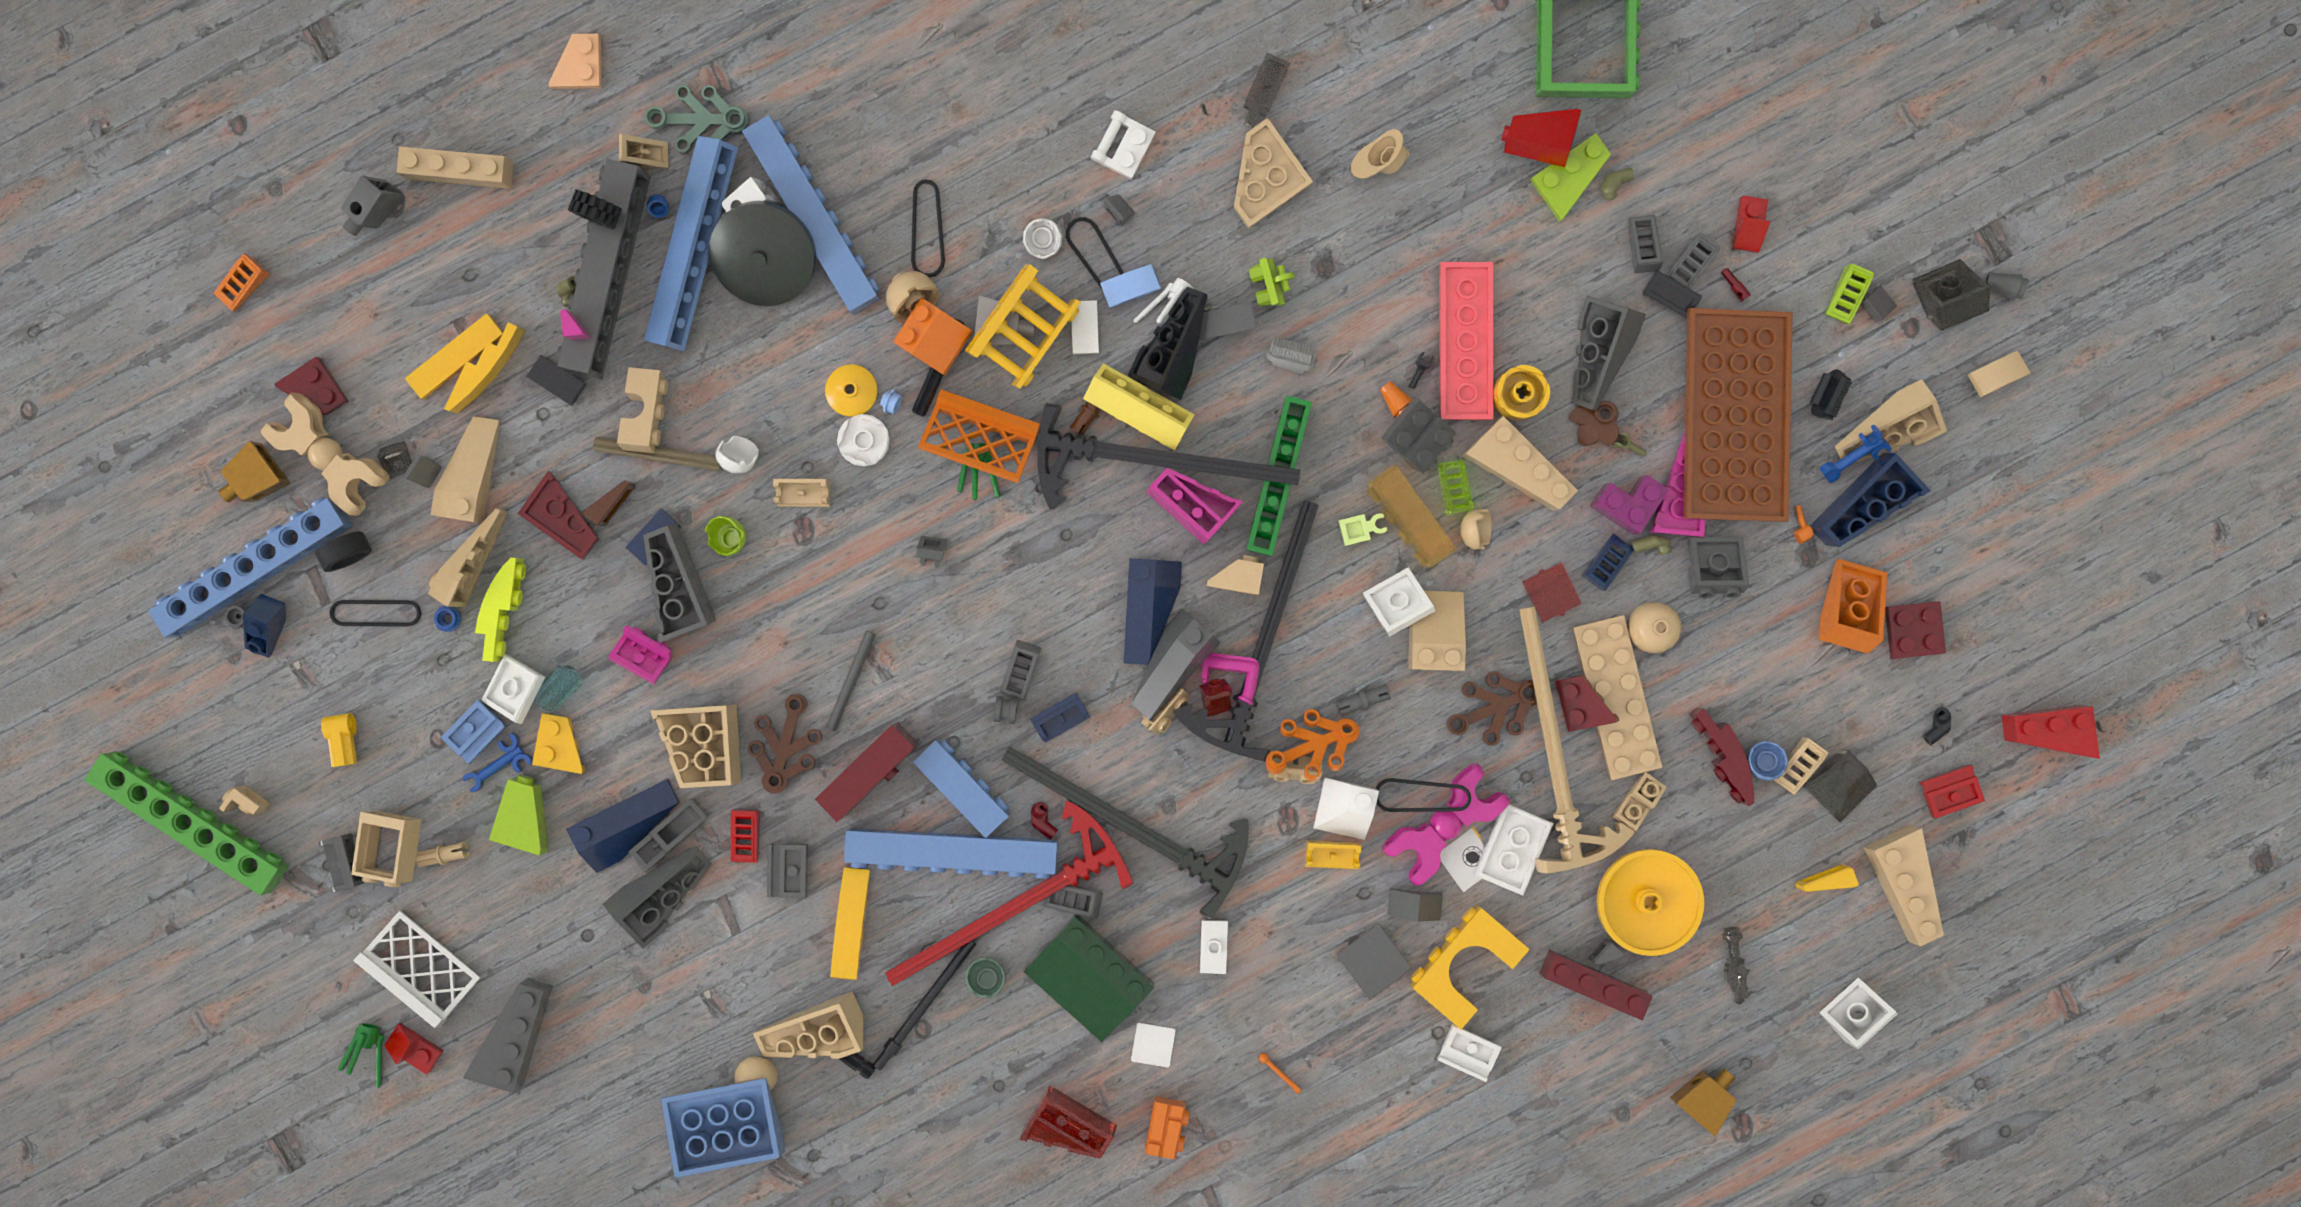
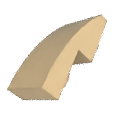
M2016 351L1968 374V377L1981 398L2031 373L2020 353Z
M1644 772L1624 797L1612 817L1633 831H1637L1649 810L1656 806L1667 787L1647 772Z

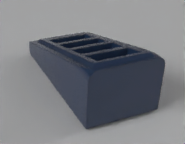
M1612 534L1581 576L1601 591H1606L1634 551V548L1615 534ZM1613 543L1625 551L1623 555L1611 548ZM1607 552L1616 557L1618 562L1615 563L1605 556ZM1603 560L1612 567V570H1607L1600 562ZM1596 568L1606 575L1605 579L1594 572Z

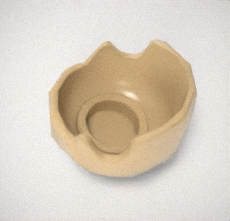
M1488 509L1472 510L1465 515L1461 522L1462 539L1465 545L1471 549H1485L1483 545L1490 544L1492 522Z
M757 1056L748 1057L741 1061L734 1073V1083L767 1078L770 1091L773 1090L778 1081V1070L770 1059Z

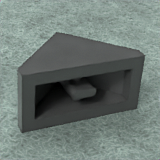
M1390 889L1388 915L1417 922L1438 921L1441 919L1443 894Z

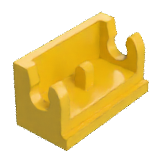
M1306 840L1305 867L1360 868L1359 854L1361 853V845L1357 842Z

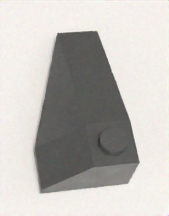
M1587 295L1578 320V330H1581L1580 345L1576 347V354H1579L1578 369L1574 375L1572 403L1594 411L1597 410L1638 339L1646 316L1645 313Z
M696 846L623 886L604 902L603 906L615 921L644 949L665 930L669 924L667 920L674 910L678 911L683 905L681 900L688 890L695 888L712 863Z

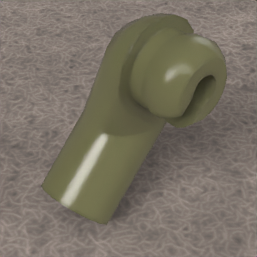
M571 276L557 285V294L562 298L561 304L564 307H568L570 296L575 293L577 285L574 282L575 276Z

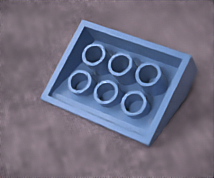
M767 1078L661 1098L675 1178L780 1158L785 1152L781 1124Z

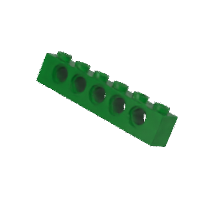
M1286 395L1267 465L1295 469L1312 402ZM1263 481L1245 551L1269 557L1273 556L1291 484Z

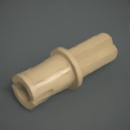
M466 842L448 846L440 844L434 849L417 852L415 862L418 867L438 863L445 865L448 861L468 858L469 851L463 852L461 850L469 849Z

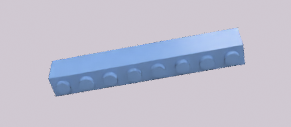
M770 115L742 130L787 208L809 230L814 241L816 256L850 313L854 316L879 301L880 298L877 292L880 289L873 277L868 279L863 272L867 268L859 254L857 256L853 255L850 247L854 245L846 232L841 234L836 225L840 224L833 210L827 211L823 205L827 201L819 187L813 188L810 183L813 176L806 165L801 167L796 158L800 155L793 143L787 144L783 138V135L787 133L780 121L776 120L774 122Z
M697 137L644 341L685 351L709 260L711 234L720 219L723 207L721 203L725 200L738 147L720 139Z
M849 828L846 830L844 862L851 863V867L866 868L867 864H877L878 869H893V865L903 866V870L919 871V867H930V872H945L946 868L956 869V873L971 874L972 870H982L983 875H998V871L1008 872V876L1024 877V873H1035V878H1050V874H1056L1058 840L997 836L985 838L979 835Z

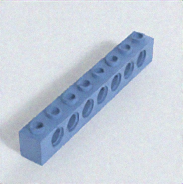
M319 498L311 504L312 508L290 516L289 522L285 525H278L269 529L266 532V537L247 543L244 546L245 550L239 554L233 553L222 559L223 564L220 566L208 568L199 574L200 578L196 581H189L180 585L177 588V593L158 599L155 602L156 606L148 610L164 638L178 637L354 525L347 514L330 498ZM318 517L320 520V527L317 530H315L313 527V522ZM294 532L298 534V540L295 544L291 541V536ZM271 546H274L276 550L273 558L269 555ZM249 560H252L253 562V569L251 572L247 570V563ZM227 574L231 577V582L228 586L225 584V576ZM205 588H207L209 593L206 600L202 595ZM183 602L186 605V611L184 614L180 610V606Z

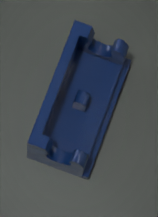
M1076 692L1031 717L1030 720L1042 741L1046 743L1091 716Z

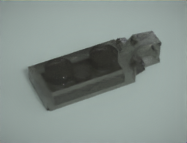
M1268 52L1266 53L1245 100L1244 109L1249 110L1245 118V125L1254 128L1259 115L1265 118L1267 112L1269 113L1290 67V62Z

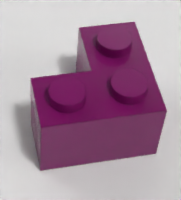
M1648 475L1640 477L1629 494L1610 482L1602 486L1590 507L1632 535H1636L1642 532L1669 489Z

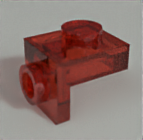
M1224 678L1213 679L1206 684L1199 685L1203 708L1208 710L1207 717L1229 711V708L1232 707L1230 701L1232 688Z

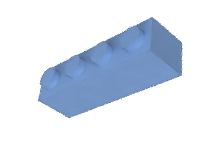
M939 739L935 740L913 763L969 822L987 838L1009 817L1010 813L1007 810L1010 807L1001 797L995 799L989 792L991 787L982 778L977 780L971 773L973 768L963 758L959 761L953 755L955 749L945 739L942 742Z

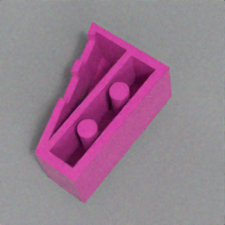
M1166 468L1146 491L1151 498L1203 545L1207 543L1243 503V501L1226 496L1214 488L1206 487L1197 483L1196 480L1169 468Z

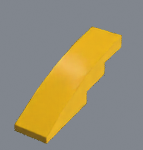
M508 322L497 346L489 342L486 343L477 365L466 361L444 409L458 414L475 400L497 377L514 353L526 330Z
M846 867L843 869L832 953L831 978L857 980L865 931L864 922L868 902L870 870Z

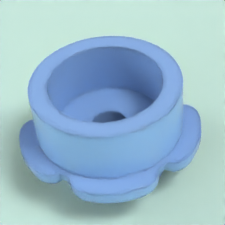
M893 389L890 393L885 392L880 403L883 407V412L895 415L902 404L903 396L898 394L896 389Z

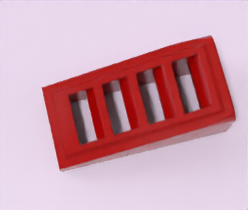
M731 810V862H758L761 810ZM739 819H751V824H741ZM739 829H751V834H739ZM738 839L751 840V844H738ZM738 849L751 850V855L738 854Z

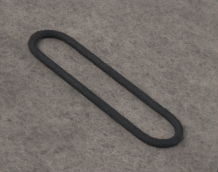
M340 600L331 606L329 614L331 620L340 626L408 627L413 626L419 621L421 611L415 602L409 600ZM340 604H409L415 607L417 615L415 620L408 623L339 622L334 617V609Z

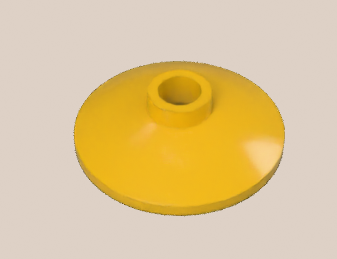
M849 364L841 366L832 372L826 383L825 394L829 405L837 413L854 417L864 414L872 408L877 399L878 387L874 376L867 369L859 365ZM848 385L855 387V391L852 394L846 393Z

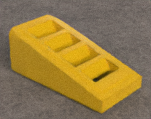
M1840 864L1796 881L1795 885L1800 890L1811 892L1853 888L1859 886L1853 868Z

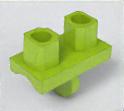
M1267 257L1259 259L1260 264L1249 269L1252 282L1257 283L1265 280L1267 287L1265 290L1256 292L1258 305L1277 307L1285 305L1283 292L1290 291L1288 281L1295 279L1294 273H1286L1284 265L1275 267L1273 259H1268Z

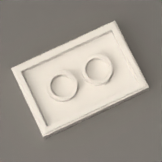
M1508 805L1496 819L1474 875L1523 896L1536 866L1535 858L1540 857L1554 823Z

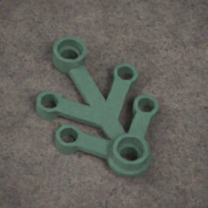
M679 85L675 90L676 97L681 102H685L695 113H665L660 107L652 106L646 110L644 115L646 123L656 130L664 128L666 124L694 125L683 137L677 138L674 143L676 150L681 154H688L692 150V143L711 125L721 126L708 138L723 140L730 132L738 133L744 130L749 122L746 111L739 106L730 107L719 96L717 89L712 85L704 86L701 90V95L705 101L713 103L722 114L710 113L693 96L691 89L687 85ZM682 90H688L686 97H680ZM708 90H714V95L711 98L706 97ZM660 115L662 117L661 121L654 123V117ZM734 116H739V123L732 124V118ZM681 142H687L686 149H679Z

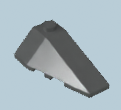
M1181 609L1165 627L1131 704L1151 721L1220 642L1186 611Z

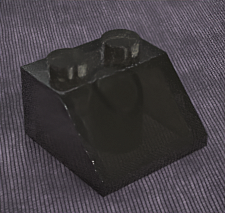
M1961 259L1912 279L1913 286L1927 318L1940 331L1989 311L1990 287Z

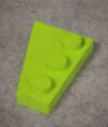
M1597 133L1570 151L1565 167L1551 164L1530 179L1559 222L1563 220L1611 155Z

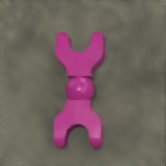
M1478 763L1467 766L1452 781V784L1462 785L1471 793L1472 799L1468 808L1463 811L1434 812L1429 824L1424 822L1415 828L1409 826L1401 827L1384 842L1382 851L1391 857L1397 856L1406 849H1414L1416 851L1417 862L1408 875L1413 885L1423 884L1439 870L1441 863L1440 854L1447 846L1444 841L1458 837L1463 824L1467 827L1474 821H1493L1509 805V797L1502 792H1495L1485 800L1477 799L1475 786L1484 774L1482 767ZM1451 788V797L1445 805L1447 807L1464 806L1468 799L1466 792L1462 789Z

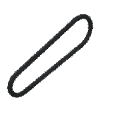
M925 179L919 181L913 190L911 263L915 271L921 272L915 263L917 189L920 185L927 183L935 189L941 263L935 272L923 274L933 277L943 269L945 255L939 189L933 181Z
M1086 217L1076 218L1067 226L1066 239L1098 285L1101 287L1100 279L1070 239V229L1076 222L1086 221L1094 227L1120 275L1124 274L1098 226Z
M1388 778L1379 782L1375 788L1379 791L1381 786L1388 782L1456 788L1465 791L1468 798L1466 804L1462 807L1387 808L1381 804L1378 797L1377 805L1382 810L1388 812L1463 811L1468 808L1472 799L1471 793L1466 787L1456 784Z

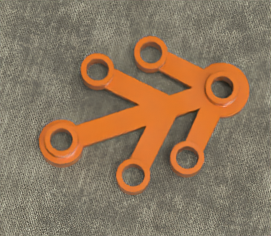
M1309 709L1305 712L1303 717L1304 724L1308 727H1320L1330 731L1329 733L1321 735L1297 727L1296 723L1291 719L1282 721L1280 733L1283 736H1292L1307 742L1285 752H1270L1265 762L1266 769L1272 774H1281L1286 769L1288 762L1314 752L1310 764L1306 766L1304 776L1308 781L1319 779L1321 773L1320 766L1326 748L1337 742L1335 752L1329 756L1327 765L1332 771L1341 770L1344 765L1343 756L1347 744L1355 742L1360 734L1359 726L1355 721L1341 719L1335 722L1320 717L1319 713L1314 709ZM1311 715L1314 716L1316 720L1310 721L1307 719V717ZM1289 725L1293 730L1286 731L1284 726ZM1349 728L1351 732L1345 733L1342 729ZM1277 757L1281 759V762L1275 763L1272 759ZM1337 759L1340 761V764L1334 765L1331 761ZM1313 769L1317 774L1310 775L1308 770Z

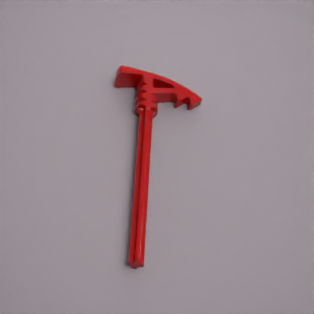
M1066 801L1062 819L1066 820L1069 817H1073L1070 834L1078 831L1081 832L1085 858L1074 857L1073 865L1064 863L1059 873L885 972L887 980L892 986L898 984L1068 885L1077 887L1080 878L1086 881L1089 880L1090 872L1101 873L1100 867L1103 865L1107 868L1115 865L1121 888L1124 890L1134 884V880L1115 843L1094 817L1078 805ZM1090 828L1097 832L1105 844L1104 847L1093 852Z

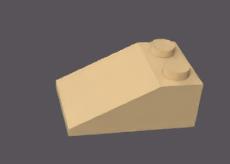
M1424 591L1433 604L1435 612L1409 626L1408 669L1465 671L1464 592Z

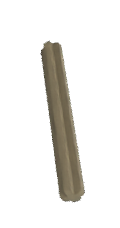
M600 437L594 439L593 450L597 452L715 471L722 470V467L716 460V456L656 446L654 453L625 451L617 444V440Z

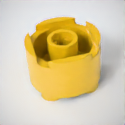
M1519 365L1503 373L1493 386V405L1496 411L1505 418L1514 421L1527 420L1541 412L1546 407L1550 398V386L1543 376L1544 374L1539 369L1529 365ZM1522 388V393L1526 394V396H1524L1521 399L1519 398V394L1516 393V390Z

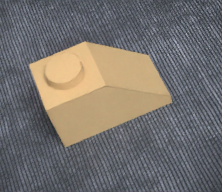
M1244 555L1243 560H1236L1209 579L1206 586L1259 595L1264 564L1258 563V557Z

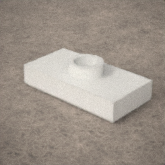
M1201 920L1200 973L1226 974L1228 920Z

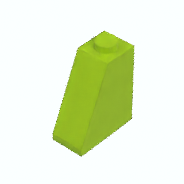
M518 775V777L507 780L489 840L536 855H542L548 851V839L541 785L533 783L534 779L531 777Z

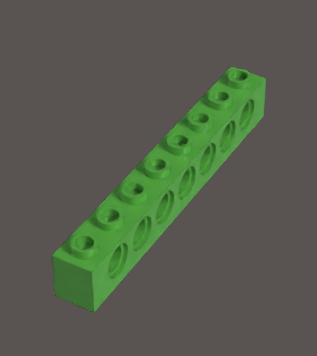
M118 751L100 754L84 781L258 895L262 896L274 890L289 867L282 862V857L260 848L261 844L258 841L249 837L245 838L238 833L239 830L229 823H222L216 819L217 815L212 811L199 808L189 796L179 795L172 790L173 786L171 784L150 776L151 772L142 766H135L128 761L129 757ZM121 773L125 776L124 784L120 780ZM143 787H145L147 790L146 798H144L142 795ZM165 801L169 804L168 813L164 810ZM187 815L191 819L190 827L185 822ZM208 830H211L213 833L212 841L207 837ZM230 844L235 847L234 856L229 851ZM252 858L255 859L258 864L256 870H254L251 866Z

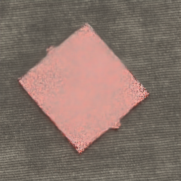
M1562 563L1547 570L1541 569L1538 574L1522 581L1541 622H1545L1557 615L1563 616L1566 611L1581 604Z

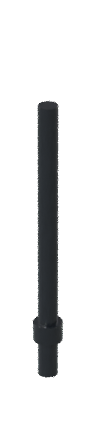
M973 940L960 948L894 1037H889L883 1045L884 1050L873 1063L875 1068L882 1070L892 1055H896L902 1048L901 1043L976 946Z

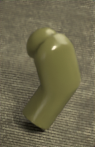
M1631 167L1611 172L1606 176L1601 186L1604 199H1615L1617 197L1616 191L1620 184L1634 180V172Z
M1650 535L1632 541L1636 553L1656 547L1659 555L1672 551L1671 541L1667 537Z

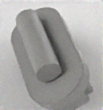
M1276 337L1272 339V343L1267 347L1266 357L1273 362L1272 366L1304 374V371H1311L1315 368L1317 349H1314V346L1301 345V343L1298 344L1297 342Z

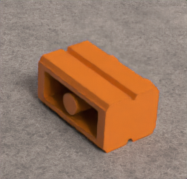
M1158 1096L1154 1097L1145 1144V1154L1174 1160L1176 1159L1177 1152L1182 1153L1185 1137L1180 1136L1182 1126L1187 1127L1190 1114L1189 1110H1185L1186 1104L1184 1101Z

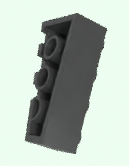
M529 978L517 985L465 1073L464 1079L511 1093L523 1087L552 991V985Z

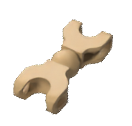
M290 393L285 399L284 405L292 415L291 427L288 429L277 422L266 423L261 429V434L278 450H295L301 456L308 455V460L313 467L324 470L321 474L328 482L330 499L347 514L359 516L366 507L365 501L358 493L360 480L362 479L371 486H383L388 482L389 474L374 459H357L350 453L343 454L339 443L328 438L329 434L322 425L323 417L321 410L304 395Z

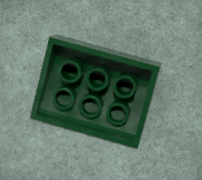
M1076 914L1024 970L1028 977L1101 1042L1154 989V982L1083 918Z

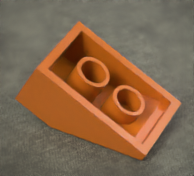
M1837 559L1820 616L1818 640L1867 654L1883 641L1887 572Z

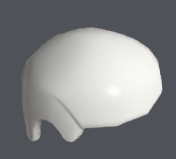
M1045 218L1033 220L1023 232V243L1027 251L1037 258H1049L1055 255L1062 246L1063 235L1061 229L1052 220Z
M732 436L726 443L722 440L715 453L716 460L720 466L733 474L749 472L754 467L759 455L757 446L747 438Z

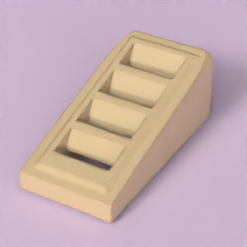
M1802 737L1787 757L1788 764L1785 773L1773 781L1795 795L1829 753L1811 739ZM1806 749H1809V750L1812 751L1815 755H1814L1813 758H1812L1811 756H1809V755H1808L1807 753H1805L1804 751H1805ZM1801 757L1806 760L1808 765L1805 766L1800 763L1798 758ZM1794 765L1799 770H1801L1802 773L1798 775L1790 768ZM1787 773L1796 781L1792 784L1783 776Z

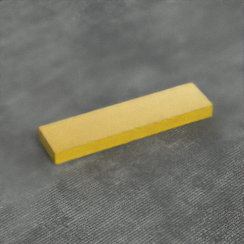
M486 313L404 379L420 399L424 400L460 372L466 361L471 363L480 356L487 342L495 344L499 341L503 331L493 318Z

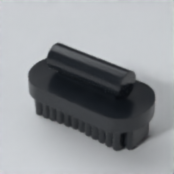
M1838 369L1832 370L1830 373H1823L1810 400V404H1812L1811 413L1817 418L1833 420V417H1837L1843 399L1852 384L1851 378Z

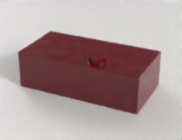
M898 722L892 724L815 800L836 822L840 821L884 779L889 782L899 772L896 767L920 744Z

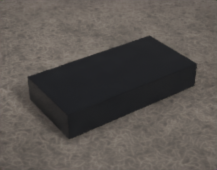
M1657 269L1642 291L1645 295L1687 318V309L1696 308L1702 298V295Z
M543 355L539 356L526 376L572 406L587 385Z

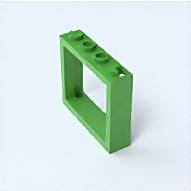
M1537 0L1536 97L1630 98L1639 89L1640 75L1636 74V64H1639L1640 48H1636V38H1639L1641 29L1640 22H1637V12L1640 10L1641 0H1626L1625 84L1552 83L1553 0Z

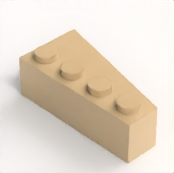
M1909 825L1863 847L1908 942L1921 947L1944 936L1922 828Z

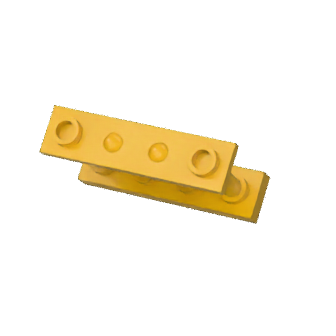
M1031 264L1024 265L965 349L968 354L976 358L979 355L988 356L1014 375L1016 378L1011 385L1018 389L1022 386L1026 387L1034 377L1032 371L1067 321L1072 322L1078 315L1080 310L1077 307L1081 303L1077 299H1071L1067 304L1037 281L1038 278L1035 277L1039 270ZM1025 289L1027 291L1032 290L1061 312L1053 325L1021 303L1022 299L1020 297ZM1010 311L1013 313L1016 311L1046 334L1038 347L1007 325V321L1004 319ZM995 333H1001L1031 355L1023 368L991 346L992 343L989 341Z

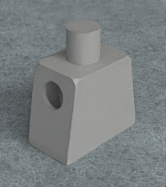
M979 296L975 335L999 301ZM1010 311L1004 319L1007 321V325L1022 336L1034 337L1035 325L1028 320H1022L1021 315L1016 311L1014 313ZM995 333L989 341L995 349L1018 347L1001 333Z

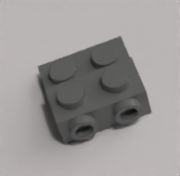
M1414 397L1381 438L1413 469L1424 474L1425 471H1430L1436 466L1438 455L1453 445L1454 440L1452 438L1456 432L1441 417L1436 416L1420 399Z
M1690 537L1688 544L1691 566L1688 570L1691 594H1699L1700 598H1711L1715 596V593H1725L1727 598L1741 596V593H1744L1749 586L1743 537Z

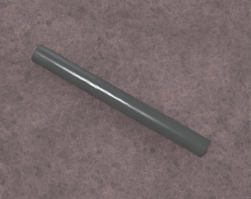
M866 630L826 728L836 731L876 634Z

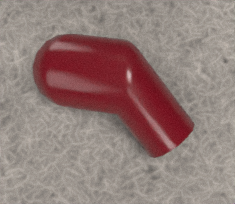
M1035 803L1031 808V824L1036 830L1051 840L1058 829L1048 822V806L1046 803Z

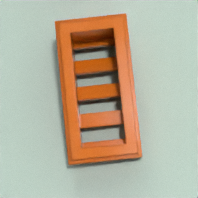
M243 253L213 294L230 310L235 312L270 273L252 256ZM248 268L253 272L251 276L246 272ZM241 275L247 280L245 284L239 279ZM234 282L241 288L240 292L232 287ZM227 290L235 296L233 301L225 294Z

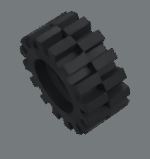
M577 189L568 207V210L573 214L610 229H615L622 212V208Z

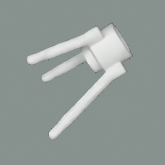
M1177 278L1174 284L1169 283L1166 289L1134 319V323H1138L1168 295L1170 301L1157 318V323H1161L1186 287H1193L1186 281Z

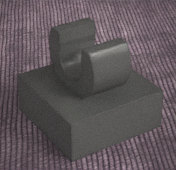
M928 536L920 537L916 557L921 558L920 563L922 566H925L926 559L935 560V567H939L946 551L947 539Z

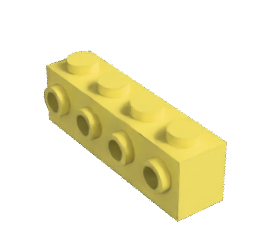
M1104 363L1093 377L1083 398L1093 406L1104 410L1116 419L1129 424L1139 432L1152 437L1162 445L1168 446L1173 450L1177 448L1195 414Z

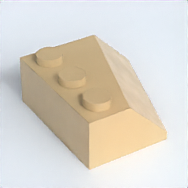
M737 704L650 710L660 730V738L665 743L669 753V761L680 788L726 786L742 783Z

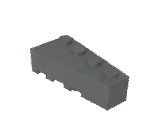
M678 524L667 525L644 534L647 564L652 580L650 584L651 592L654 594L656 607L654 610L656 621L658 620L659 643L715 622V616Z

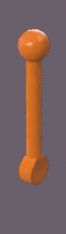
M1266 1053L1259 1055V1061L1266 1063L1297 1094L1302 1091L1296 1083L1269 1060V1056Z

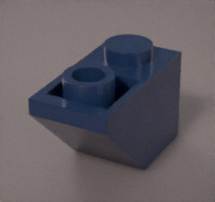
M260 594L243 613L245 649L254 654L270 658L286 622L285 603Z

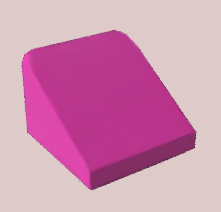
M566 309L560 311L564 337L570 340L590 338L573 313Z

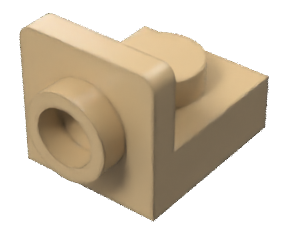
M244 785L229 789L222 798L224 802L219 809L226 812L234 810L238 805V808L244 813L255 815L265 812L271 803Z

